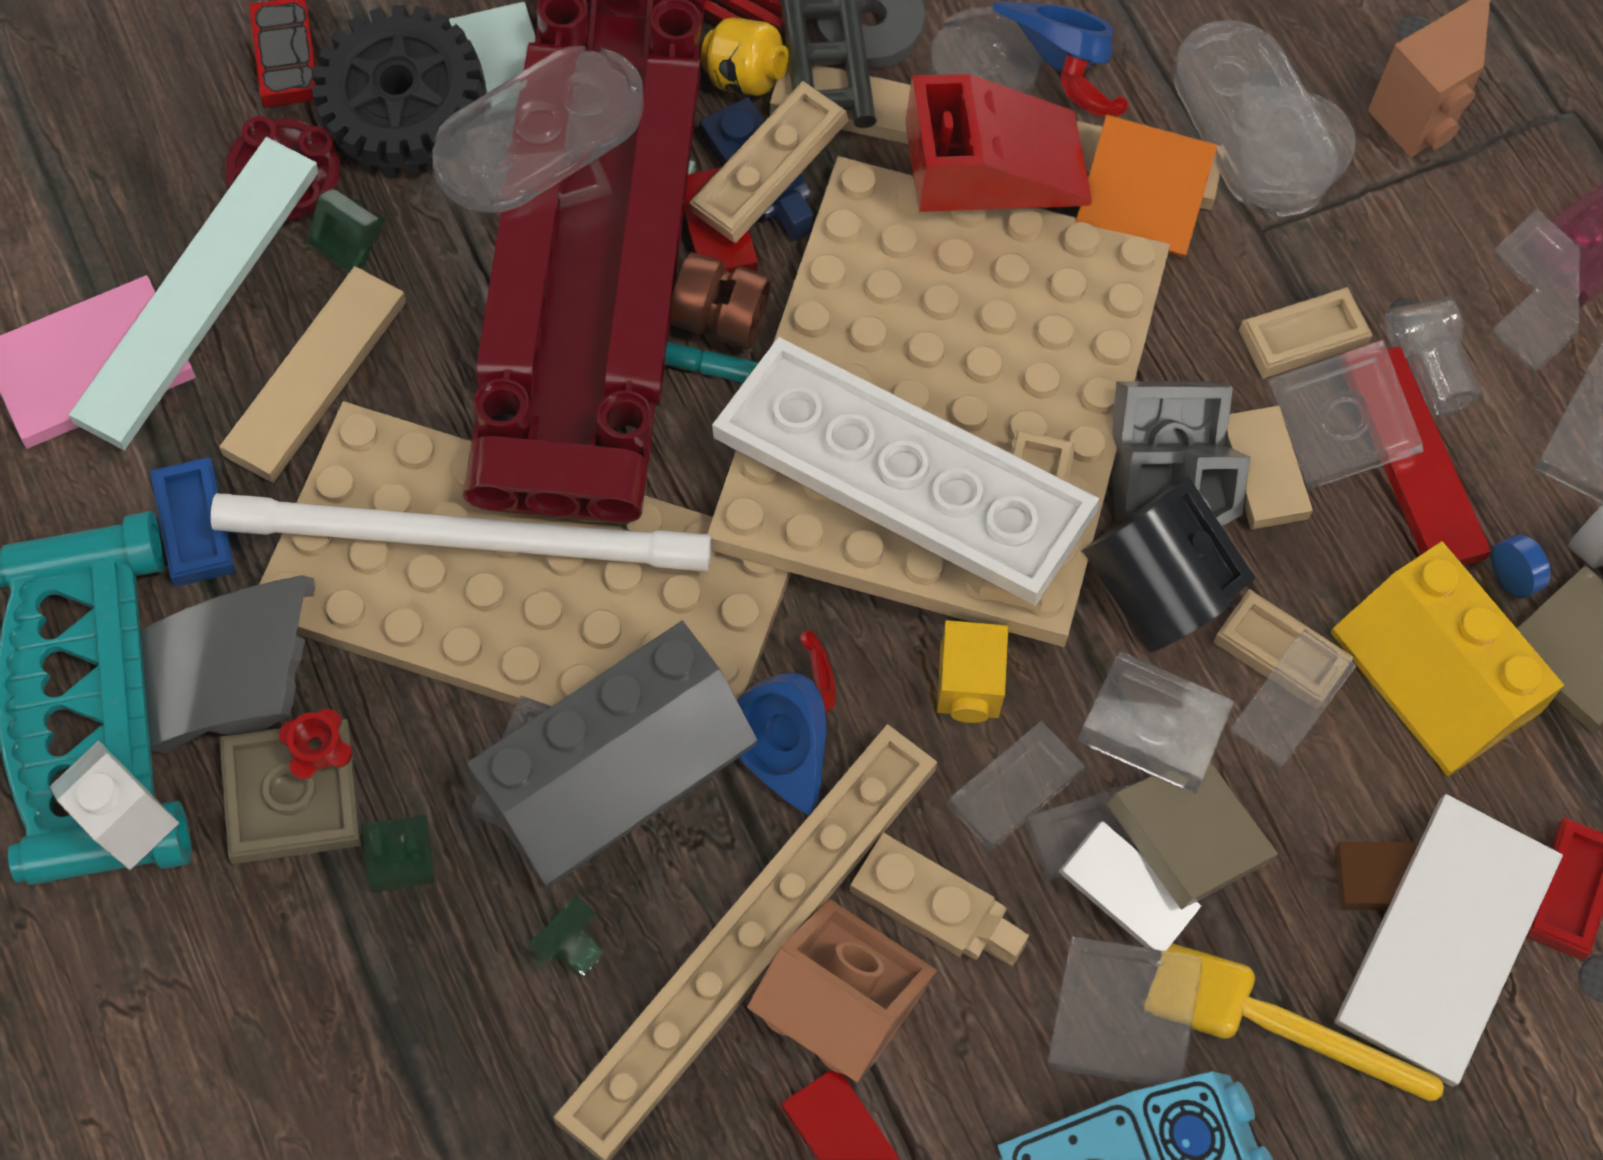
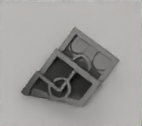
M1221 381L1116 382L1112 433L1117 447L1112 466L1116 524L1122 519L1135 514L1175 482L1188 476L1221 526L1242 516L1250 457L1225 445L1233 392L1232 386Z
M300 575L241 589L181 610L140 630L151 751L166 754L207 731L225 735L263 731L290 716L296 689L295 673L301 662L305 640L297 636L296 633L303 597L314 596V578Z

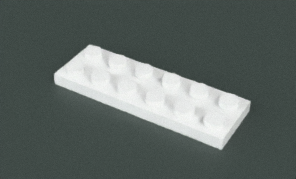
M780 337L776 339L712 424L714 439L1034 606L1037 605L1097 514L1100 498Z

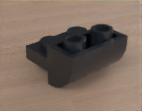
M1189 476L1175 482L1138 512L1119 521L1082 550L1150 653L1180 640L1218 616L1231 606L1229 602L1231 598L1256 579Z

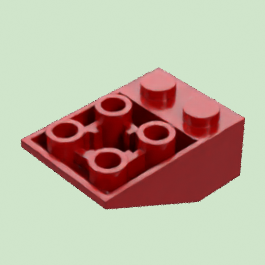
M972 74L912 76L905 125L919 212L1091 206L1092 197L1074 110Z

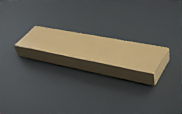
M354 266L219 446L222 455L274 483L405 305L404 292Z

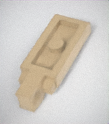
M884 832L850 885L849 892L959 958L965 954L977 960L984 950L1012 967L1029 938L1027 933L1002 918L1007 908L994 901L995 897Z

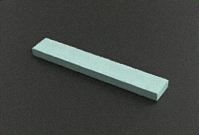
M268 137L263 140L71 410L69 417L73 424L125 451L319 173L315 161Z

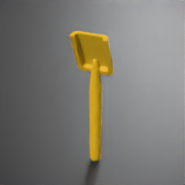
M1174 943L1165 951L1146 1002V1015L1222 1039L1231 1038L1236 1034L1242 1016L1270 1032L1424 1100L1435 1101L1442 1096L1444 1085L1442 1080L1436 1075L1277 1005L1251 998L1250 994L1255 983V975L1253 970L1247 965Z

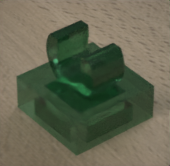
M334 188L319 195L307 243L350 272L354 266L359 269L366 266L371 246L379 240L385 218L381 215L374 216L361 207L362 202L358 199H349Z
M427 815L362 824L368 886L371 893L436 884L430 825Z

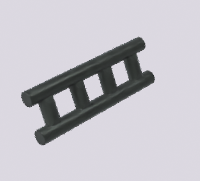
M780 0L786 47L789 53L788 63L792 92L802 81L815 89L812 66L845 63L849 88L817 91L844 110H852L853 121L856 127L869 128L876 123V115L858 0ZM839 18L842 41L808 43L806 19Z

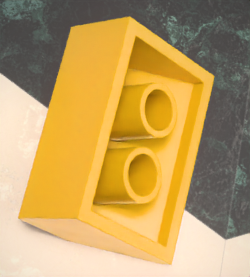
M1443 541L1393 573L1333 627L1330 632L1344 651L1354 657L1352 659L1353 662L1448 777L1542 713L1565 686Z

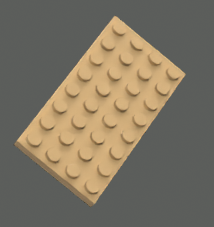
M345 401L340 406L297 500V503L638 532L663 530L707 534L713 518L712 516L648 496H644L641 517L629 523H607L483 510L472 506L463 497L471 441ZM282 533L259 585L300 575L314 578V596L303 597L297 635L522 708L543 713L682 620L721 669L737 700L750 688L791 572L711 551L709 572L657 568L647 563Z

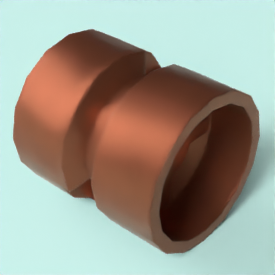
M691 252L683 263L674 288L671 310L669 312L670 325L703 335L711 328L715 330L718 340L750 349L757 338L764 319L771 291L772 277L741 266L730 273L726 271L723 261ZM723 297L730 299L728 305L722 303Z

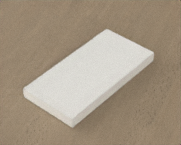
M1445 794L1438 801L1333 1024L1408 1064L1436 1075L1443 1083L1451 1087L1459 1085L1563 855Z

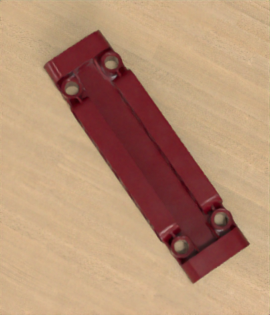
M538 0L537 2L538 23L535 42H529L526 52L478 353V390L474 397L475 421L463 490L465 501L474 507L495 512L607 523L634 522L642 515L649 455L652 449L655 406L659 407L661 402L669 338V312L675 288L699 91V58L705 0ZM507 413L514 415L512 419L507 421L491 419L498 414ZM628 425L637 430L622 434L613 429Z

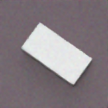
M1103 821L1095 825L1058 871L1155 956H1162L1201 907L1196 902L1181 910L1142 854Z

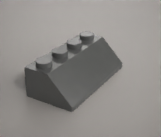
M682 620L466 764L474 791L544 888L547 889L757 745L758 740L721 669Z

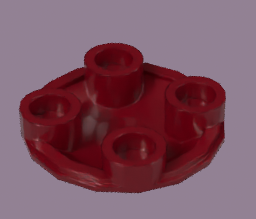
M265 116L250 118L244 123L242 135L235 140L226 157L225 180L228 188L234 183L263 140L268 137L317 163L319 173L286 220H294L314 213L331 198L339 182L340 158L335 149L332 136L325 128L314 126L298 119H270Z

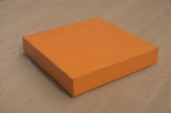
M1106 115L1088 177L1092 203L1091 206H1080L1075 223L1085 222L1097 228L1169 243L1168 254L1185 259L1218 145Z

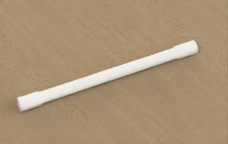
M220 493L214 495L211 506V527L216 531L263 535L277 532L647 563L657 568L709 572L711 534L663 530L638 532L278 502L268 497Z

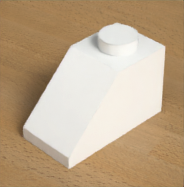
M99 740L50 786L56 800L99 845L130 870L179 824Z

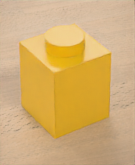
M945 621L940 646L937 713L951 714L953 719L965 723L984 722L989 717L999 718L1005 697L1008 625Z

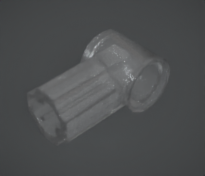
M1443 296L1391 308L1386 316V332L1390 347H1401L1430 414H1438L1439 417L1459 413L1467 406L1476 403L1482 392L1461 345L1463 324L1455 301L1450 296Z

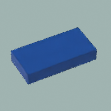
M211 457L150 470L170 576L174 586L178 587L236 573L228 531H216L211 527L212 501L214 495L220 493Z

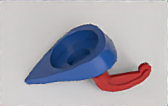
M1022 2L994 3L992 10L1015 21L1042 59L1061 71V84L1067 96L1081 109L1099 117H1106V115L1118 117L1125 113L1128 109V101L1125 97L1117 96L1111 101L1083 76L1085 70L1093 62L1107 64L1111 59L1114 29L1108 22L1094 14L1068 6Z
M807 630L801 633V642L810 651L814 682L802 673L776 675L762 679L747 689L737 699V702L758 740L757 745L740 756V759L779 796L810 816L817 807L821 788L827 735L825 713L835 706L836 688L833 672L824 647L818 637L812 631Z

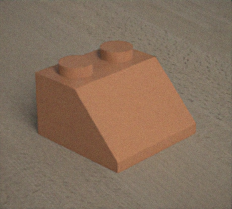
M1469 0L1394 45L1368 111L1410 158L1429 146L1433 149L1444 146L1459 131L1460 125L1458 120L1463 110L1475 97L1473 89L1484 67L1490 0Z
M829 899L779 948L747 1008L763 1018L773 1031L791 1037L819 1056L826 1067L837 1073L841 1072L858 1083L882 1055L938 970Z

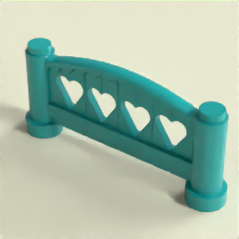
M152 511L125 515L123 524L6 544L0 550V588H10V596L0 635V750L10 790L20 818L26 828V837H22L20 843L10 844L8 849L9 868L16 883L27 881L29 885H36L127 868L99 845L71 815L58 817L53 812L56 798L50 786L54 775L62 769L70 768L98 740L155 797L136 576L163 572L165 568L162 535L156 516ZM60 595L93 608L55 639L42 638L41 629L47 619L40 614L39 608L41 602L46 597ZM65 652L97 665L95 669L59 697L46 696L45 687L51 676L44 671L43 664L51 653ZM61 709L69 710L102 724L66 755L60 757L50 755L49 746L55 735L48 730L47 723L49 717L55 711ZM179 801L161 804L179 824L135 866L156 862L162 870L190 864L191 838L185 811Z

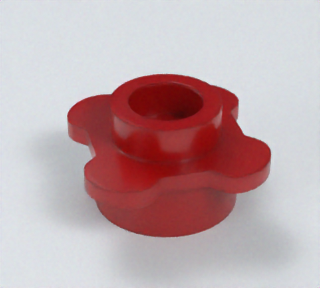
M322 709L319 712L306 713L297 717L294 721L286 722L281 727L279 739L283 745L289 748L292 757L289 769L294 777L308 780L320 769L329 766L342 768L351 760L352 749L349 744L342 741L339 732L342 720L336 711ZM312 740H320L322 742L321 746L318 749L310 748Z

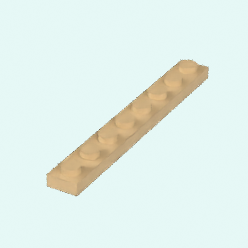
M887 724L553 1117L555 1123L599 1160H611L764 977L779 948L825 904L880 838L882 833L885 832L935 772L937 761Z

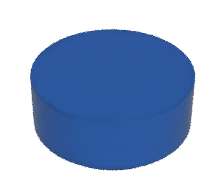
M1516 534L1494 546L1491 553L1494 573L1505 590L1511 595L1518 598H1527L1547 587L1551 574L1550 564L1545 552L1536 541L1526 535Z

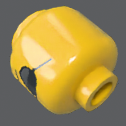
M735 17L724 19L715 29L707 33L702 44V68L708 74L713 85L723 91L751 96L764 95L774 87L777 79L780 80L785 76L788 69V49L782 45V38L776 27L767 22Z

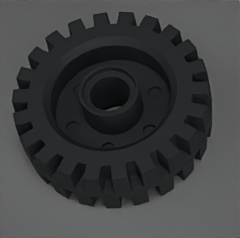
M392 5V17L387 18L381 7L370 10L372 22L366 25L358 15L348 21L351 30L350 35L338 29L331 36L334 49L324 46L319 54L322 66L314 67L312 76L315 86H312L313 98L323 127L332 136L334 146L338 151L341 150L346 160L353 165L359 162L364 171L374 175L378 167H380L385 177L398 178L399 168H404L409 178L421 176L420 165L428 163L432 172L443 168L441 156L446 154L454 161L462 155L460 143L464 142L470 146L477 137L475 126L482 127L486 117L483 104H487L486 81L480 60L471 40L467 39L465 32L457 24L452 26L448 17L437 12L432 19L428 8L415 6L412 16L409 15L405 5ZM409 88L406 92L402 94L392 95L395 91L399 89Z

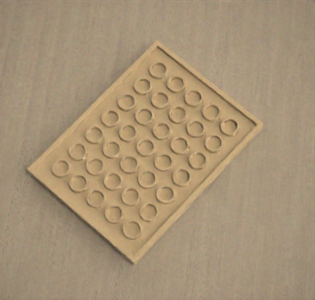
M838 156L774 342L780 337L1009 453L1011 452L1015 430L1076 442L1068 483L1100 498L1098 512L1044 593L1041 609L1038 611L978 597L982 583L981 577L736 450L707 533L712 535L711 551L974 623L1008 625V632L1065 647L1088 558L1082 550L1093 542L1117 451L1112 434L1116 382L1135 381L1170 244L1094 227L1085 222L1075 223V217L1040 208L919 212L913 175Z

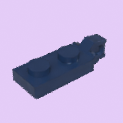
M747 97L699 120V131L723 167L765 120L750 98ZM801 173L762 214L765 220L775 215L792 242L812 232L811 218H813V212L805 201L810 198L809 194L811 193Z

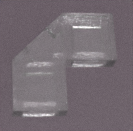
M1538 209L1494 249V255L1533 292L1493 329V335L1534 374L1569 343L1579 331L1580 248Z

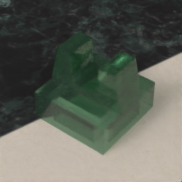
M576 896L529 943L526 952L543 969L559 956L582 978L605 953L584 931L596 913L580 897Z

